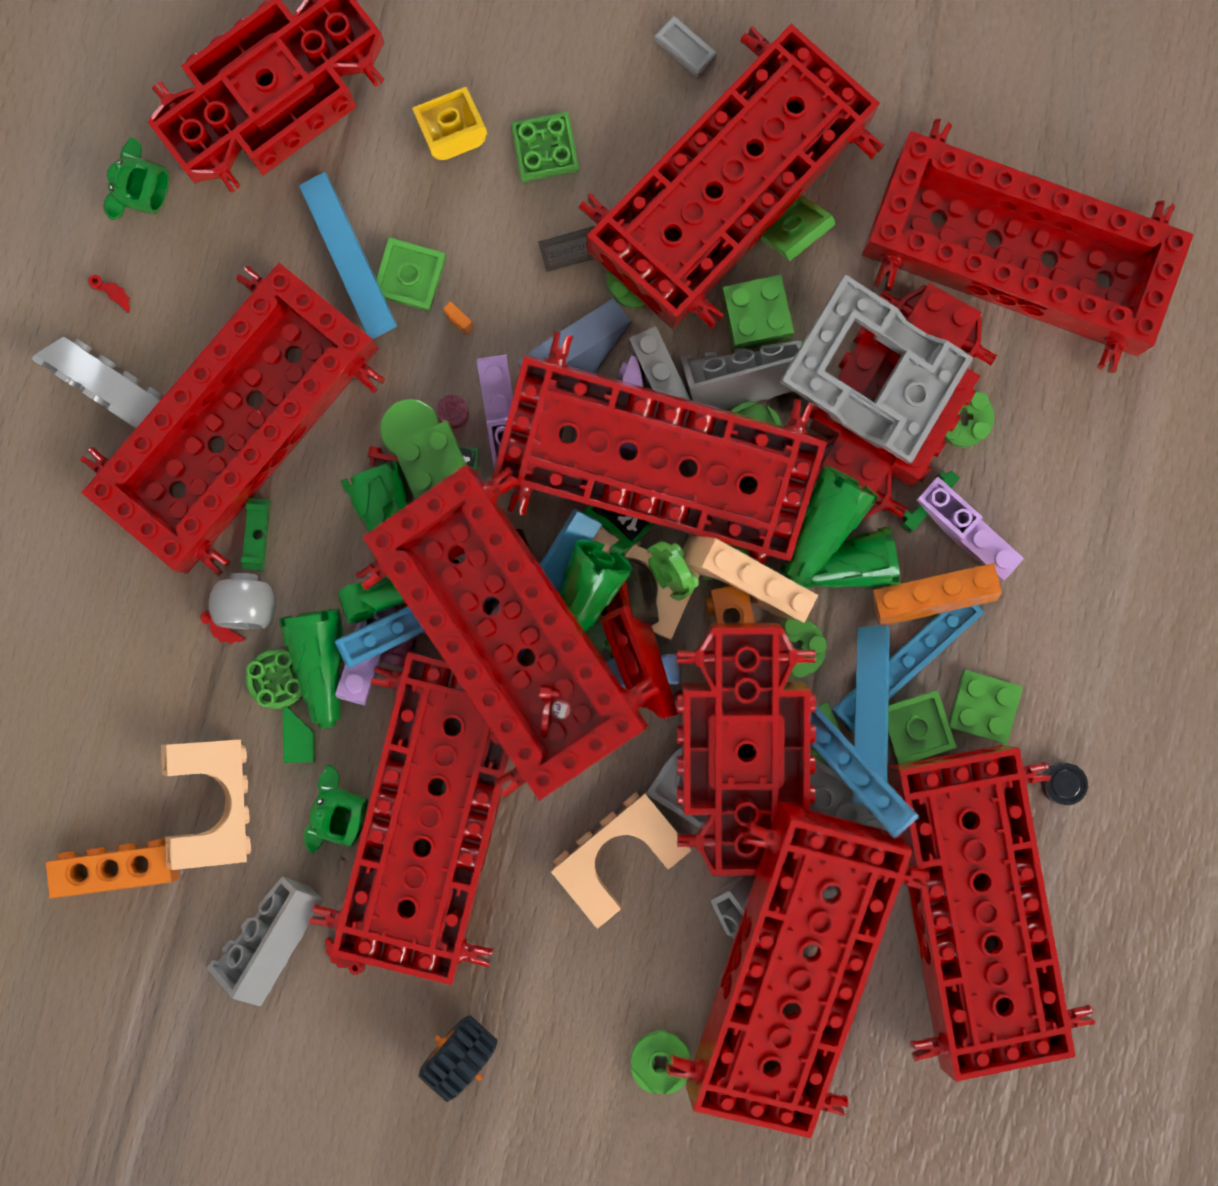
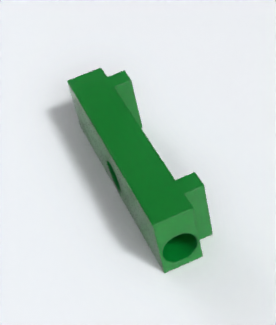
M952 470L948 473L942 471L936 476L950 488L960 479ZM919 504L912 513L908 510L901 518L904 522L900 526L908 533H911L928 513Z
M248 498V503H246L243 557H241L243 570L265 571L271 501L268 499ZM261 530L263 536L257 540L255 534Z

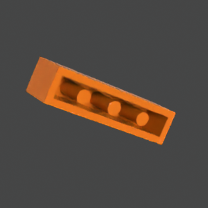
M991 563L873 590L872 600L878 624L890 625L998 601L1002 590L995 565Z

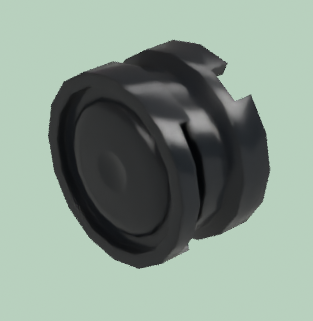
M1064 762L1054 763L1042 773L1051 776L1050 781L1040 782L1042 792L1051 802L1061 805H1074L1080 802L1087 794V776L1077 765Z

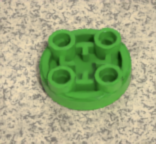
M413 399L402 400L393 404L385 412L380 425L381 438L388 450L396 455L392 443L440 424L433 409L427 404Z
M270 649L264 651L248 664L246 669L247 688L252 698L260 706L281 709L282 707H289L295 704L302 697L297 672H294L288 650Z

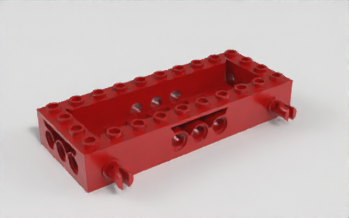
M792 23L772 43L767 41L755 27L751 26L749 33H744L740 39L742 44L758 56L750 67L612 210L609 211L592 193L588 194L589 204L582 201L578 207L597 223L587 235L586 251L672 330L692 311L710 329H713L716 324L713 318L720 322L724 314L705 298L706 295L761 239V234L765 231L767 232L851 143L856 144L871 160L885 146L884 143H881L866 129L880 102ZM792 101L798 102L802 106L803 111L798 114L791 113L787 109V104ZM752 143L758 144L762 148V154L752 156L747 152L746 146ZM709 186H717L722 191V195L717 199H712L707 196L705 189ZM675 228L681 233V238L676 242H671L665 238L664 232L667 229Z
M934 119L928 137L913 131L909 132L898 154L861 254L881 262L876 280L873 283L875 287L878 288L886 275L887 279L884 290L891 291L898 269L1102 343L1105 345L1097 368H1104L1109 361L1108 373H1116L1122 351L1139 356L1155 345L1194 236L1192 233L1168 225L1172 212L1175 209L1173 203L1163 213L1165 201H1156L1152 217L1148 218L946 144L947 136L952 128L950 122L946 124L941 134H939L941 119ZM933 213L941 214L944 217L945 224L943 226L933 225L930 221V215ZM986 234H996L1000 240L999 246H989L985 240ZM1048 253L1053 256L1055 260L1053 267H1046L1042 264V254ZM1102 273L1109 277V287L1104 288L1098 285L1096 281L1097 274Z
M280 262L265 279L257 274L249 265L245 266L244 269L253 280L250 281L240 274L237 275L236 280L253 292L109 460L98 452L95 447H90L87 451L96 460V463L84 456L80 459L83 464H86L97 474L81 493L174 571L188 574L200 560L215 575H221L223 571L214 560L225 566H229L230 561L212 547V544L246 506L248 498H252L354 377L370 389L372 393L378 390L369 378L376 380L382 385L385 382L383 376L366 364L378 350L372 338ZM293 348H299L302 350V358L295 363L289 362L287 359L288 352ZM254 393H262L264 396L263 404L257 408L251 407L249 404L250 396ZM215 438H223L225 440V448L219 453H213L211 442ZM183 482L186 485V494L181 498H175L172 494V489L175 484Z
M557 331L553 333L554 336L548 358L542 359L532 355L523 357L492 476L494 478L504 471L505 468L509 467L513 473L505 481L516 478L520 483L513 488L507 511L512 513L520 499L519 515H526L532 490H538L698 536L716 538L723 543L749 550L748 557L765 565L767 556L791 561L827 444L823 437L809 434L805 431L812 407L814 406L813 403L807 402L802 414L799 416L801 400L794 399L788 425L781 426L568 366L569 364L566 363L574 336L567 335L560 349L561 332ZM570 425L576 429L577 438L574 442L567 443L561 439L560 429L563 426ZM631 442L637 447L638 452L633 459H625L620 455L619 449L623 443ZM691 459L696 462L698 469L694 475L685 476L680 472L679 465L683 460ZM752 476L757 480V487L753 492L745 493L739 488V483L743 477Z
M464 465L362 537L377 560L355 575L357 578L362 579L372 574L361 584L366 590L388 575L516 766L500 778L494 780L496 787L510 780L512 781L501 794L507 797L511 792L527 782L537 799L541 801L644 731L649 725L639 712L638 706L657 693L659 694L661 690L657 686L643 692V689L654 680L651 675H648L647 678L628 691L622 687L514 528L497 500L499 496L515 485L520 484L516 478L504 482L513 473L512 470L507 467L486 483L475 469ZM455 546L463 547L466 553L464 561L459 564L454 563L450 558V552ZM489 597H495L500 602V610L495 615H490L485 611L484 604ZM524 648L531 649L535 654V661L531 666H524L519 661V653ZM541 685L552 686V690L560 691L559 697L551 696L546 738L541 737L545 700L539 698ZM558 700H564L570 706V713L565 718L558 717L554 713L553 707Z
M407 652L404 668L401 672L382 668L378 665H375L373 669L374 672L386 676L387 679L371 678V684L397 690V695L343 908L341 911L314 904L312 912L324 917L313 916L310 918L309 924L336 929L331 956L452 985L457 976L459 964L462 961L485 966L486 968L490 966L491 960L480 955L492 956L494 948L467 943L468 939H466L498 812L501 792L504 787V783L496 787L494 780L507 773L510 757L444 660ZM449 718H456L461 723V731L455 736L449 735L445 731L444 725ZM440 778L444 780L446 791L443 795L437 796L431 793L429 784L432 779ZM426 839L429 841L431 851L428 855L420 856L415 852L414 844L416 840ZM403 900L412 901L416 907L415 914L409 917L402 915L399 911L400 902Z
M998 745L887 766L889 785L919 816L899 834L912 850L907 866L929 871V880L920 879L926 886L924 890L908 885L907 887L934 1037L910 1041V1045L917 1050L911 1053L915 1061L938 1056L940 1069L955 1082L1076 1057L1071 1028L1095 1024V1020L1087 1016L1094 1013L1089 1004L1067 1010L1026 784L1050 781V775L1036 774L1048 769L1049 766L1045 761L1023 766L1019 747ZM972 811L976 816V823L973 827L966 829L962 824V817L965 813ZM984 873L987 877V884L983 889L976 890L973 880L976 875ZM995 935L998 939V946L994 951L987 952L984 946L985 940L989 936ZM1001 998H1008V1010L1005 1013H997V1001Z
M780 802L771 830L751 823L746 825L751 834H743V843L763 847L765 850L694 1061L671 1054L669 1056L671 1064H667L666 1074L687 1079L685 1086L694 1112L812 1138L821 1110L839 1114L840 1116L846 1115L842 1107H848V1097L828 1092L900 885L905 884L924 890L926 886L920 879L929 880V871L907 866L912 850L899 835L894 838L888 830ZM832 885L838 887L836 896L830 899L823 898L825 888ZM811 944L818 946V951L815 955L811 957L802 955L806 946ZM791 1002L798 1004V1008L794 1013L785 1014L782 1012L786 1004ZM776 1060L779 1063L772 1071L763 1069L767 1061Z

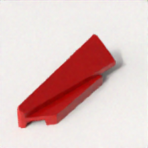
M630 577L625 580L611 603L605 606L608 614L599 619L626 690L628 691L640 683L648 675H651L654 680L643 689V692L657 686L661 690L659 694L657 693L638 707L647 708L659 714L658 717L661 719L674 717L678 714L640 584L637 578ZM627 579L645 607L647 621L635 616L633 613Z

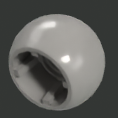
M232 573L230 574V579L220 580L213 587L208 602L209 613L214 624L219 627L263 629L271 623L274 617L276 598L270 585L258 581L257 575Z

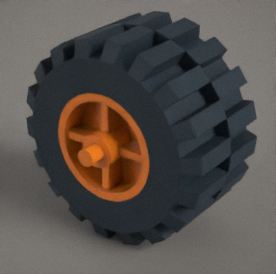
M471 1015L464 1017L445 1037L440 1038L437 1035L433 1039L437 1043L436 1048L421 1066L418 1077L445 1102L456 1098L474 1078L478 1081L483 1078L479 1072L493 1055L498 1040Z

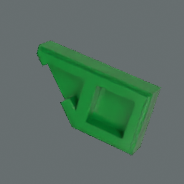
M282 707L283 763L315 762V731L304 723L290 707Z

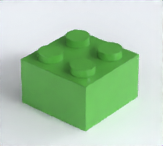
M781 275L722 287L720 299L732 353H734L735 349L739 348L753 349L762 347V345L790 341L794 330Z

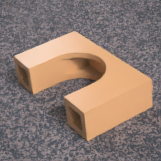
M602 526L593 538L594 541L605 544L602 551L608 554L612 545L619 541ZM638 541L629 550L625 558L639 562L651 571L648 558L652 557V553H647L646 549L641 548V542ZM694 572L697 578H699L700 574ZM656 580L657 596L649 618L654 634L671 640L691 595L681 601L675 600L670 596L674 592L668 586L663 589Z
M689 535L683 547L685 559L683 560L689 569L702 576L723 581L753 596L751 603L775 616L805 623L818 597L815 593L716 538Z
M238 739L161 745L163 776L206 774L220 784L225 795L223 815L211 829L197 834L165 837L166 868L177 870L247 862L246 854L251 852L250 837L245 834V824L249 823V808L244 806V794L248 792L247 776L243 775L242 763H246L247 759L245 745H241V740Z
M645 791L640 795L637 792L630 795L623 802L624 809L617 814L613 811L610 812L599 822L602 826L593 834L590 830L587 831L576 841L578 844L577 848L571 853L564 850L552 861L555 866L551 869V873L597 929L621 910V904L600 880L595 868L596 855L606 841L620 835L637 837L651 848L668 870L692 851L690 847H677V834L679 833Z

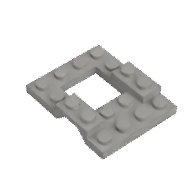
M845 274L841 277L781 378L780 383L829 413V418L878 449L884 448L909 464L913 462L973 357L947 340L926 334L908 322L898 308ZM853 321L875 334L874 339L901 355L874 402L824 371Z

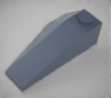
M614 298L561 331L560 349L567 335L574 336L566 363L569 364L568 366L596 373L604 359L628 328L631 320ZM553 337L527 355L542 359L548 358ZM523 358L518 361L519 369H521Z

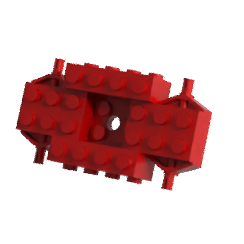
M266 0L260 4L258 10L248 17L239 19L232 29L223 35L213 38L210 45L200 52L191 54L186 59V62L181 65V68L195 87L173 94L169 92L162 81L157 82L163 93L155 84L153 85L152 90L161 99V104L150 117L148 124L195 184L200 181L221 179L230 192H235L236 190L229 181L237 189H239L240 183L232 175L231 168L242 149L261 175L264 176L357 108L349 88L341 79L342 76L366 74L374 87L379 86L378 81L380 84L384 81V78L374 67V63L384 46L382 34L357 0H304L297 8L294 16L281 0ZM269 73L273 75L271 84L267 86L259 85V78L263 74Z
M931 283L927 286H921L902 299H897L884 290L882 291L881 298L898 308L908 322L926 334L949 341L972 356L973 359L976 357L989 364V366L995 361L997 354L985 349L980 344L982 317L980 315L982 312ZM862 326L853 340L857 344L853 353L851 354L847 351L838 365L843 370L837 379L874 402L901 355L874 339L875 334ZM968 368L966 369L913 462L909 464L884 448L878 449L829 418V413L815 405L809 416L812 419L809 428L829 440L824 450L814 486L823 467H832L858 480V484L862 486V489L866 485L878 494L879 497L860 523L881 510H888L902 518L908 508L890 497L892 476L910 487L918 481L922 483L931 470V467L928 466L933 456H939L946 444V441L943 440L948 431L952 432L961 419V416L958 415L963 405L967 407L974 397L976 391L973 388L980 375Z
M713 623L698 649L695 651L677 650V664L696 663V666H700L707 682H682V694H677V713H682V725H677V744H682V756H677V775H682V786H677V805H683L684 815H707L699 829V833L677 834V847H696V850L700 851L712 876H756L765 848L743 843V834H751L746 825L751 823L771 830L780 802L809 810L810 804H815V787L810 786V774H815L816 762L815 755H810V743L816 742L815 724L810 723L811 712H816V695L811 694V690L805 682H787L794 665H797V663H816V658L814 657L816 656V650L793 649L780 624ZM743 744H751L755 747V754L750 759H742L738 755V749Z

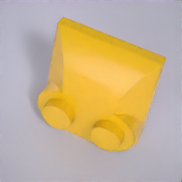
M466 86L412 108L430 153L435 159H450L479 147L486 139L487 131Z

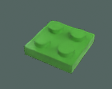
M801 195L767 232L765 231L761 234L760 240L790 261L815 240L823 236L836 223L830 213Z
M389 237L376 279L385 299L431 312L447 258L446 253Z
M449 421L442 422L392 443L415 500L458 469L467 465Z
M962 670L948 720L950 728L1007 744L1023 687L968 670Z
M938 690L888 705V739L897 764L918 761L957 748Z

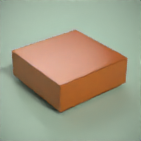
M450 301L443 308L446 318L464 335L468 336L474 329L472 321Z

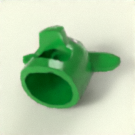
M132 137L122 147L120 159L111 164L107 170L108 190L110 193L106 196L103 207L105 214L110 220L122 217L126 207L148 214H156L160 211L167 196L170 180L169 171L157 163L142 159V145L137 139Z
M326 765L317 783L319 795L311 806L309 826L303 832L304 845L310 853H315L323 845L324 839L343 846L354 847L364 823L368 799L348 790L338 788L339 772L332 765Z

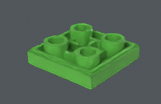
M568 112L511 122L522 182L579 172Z

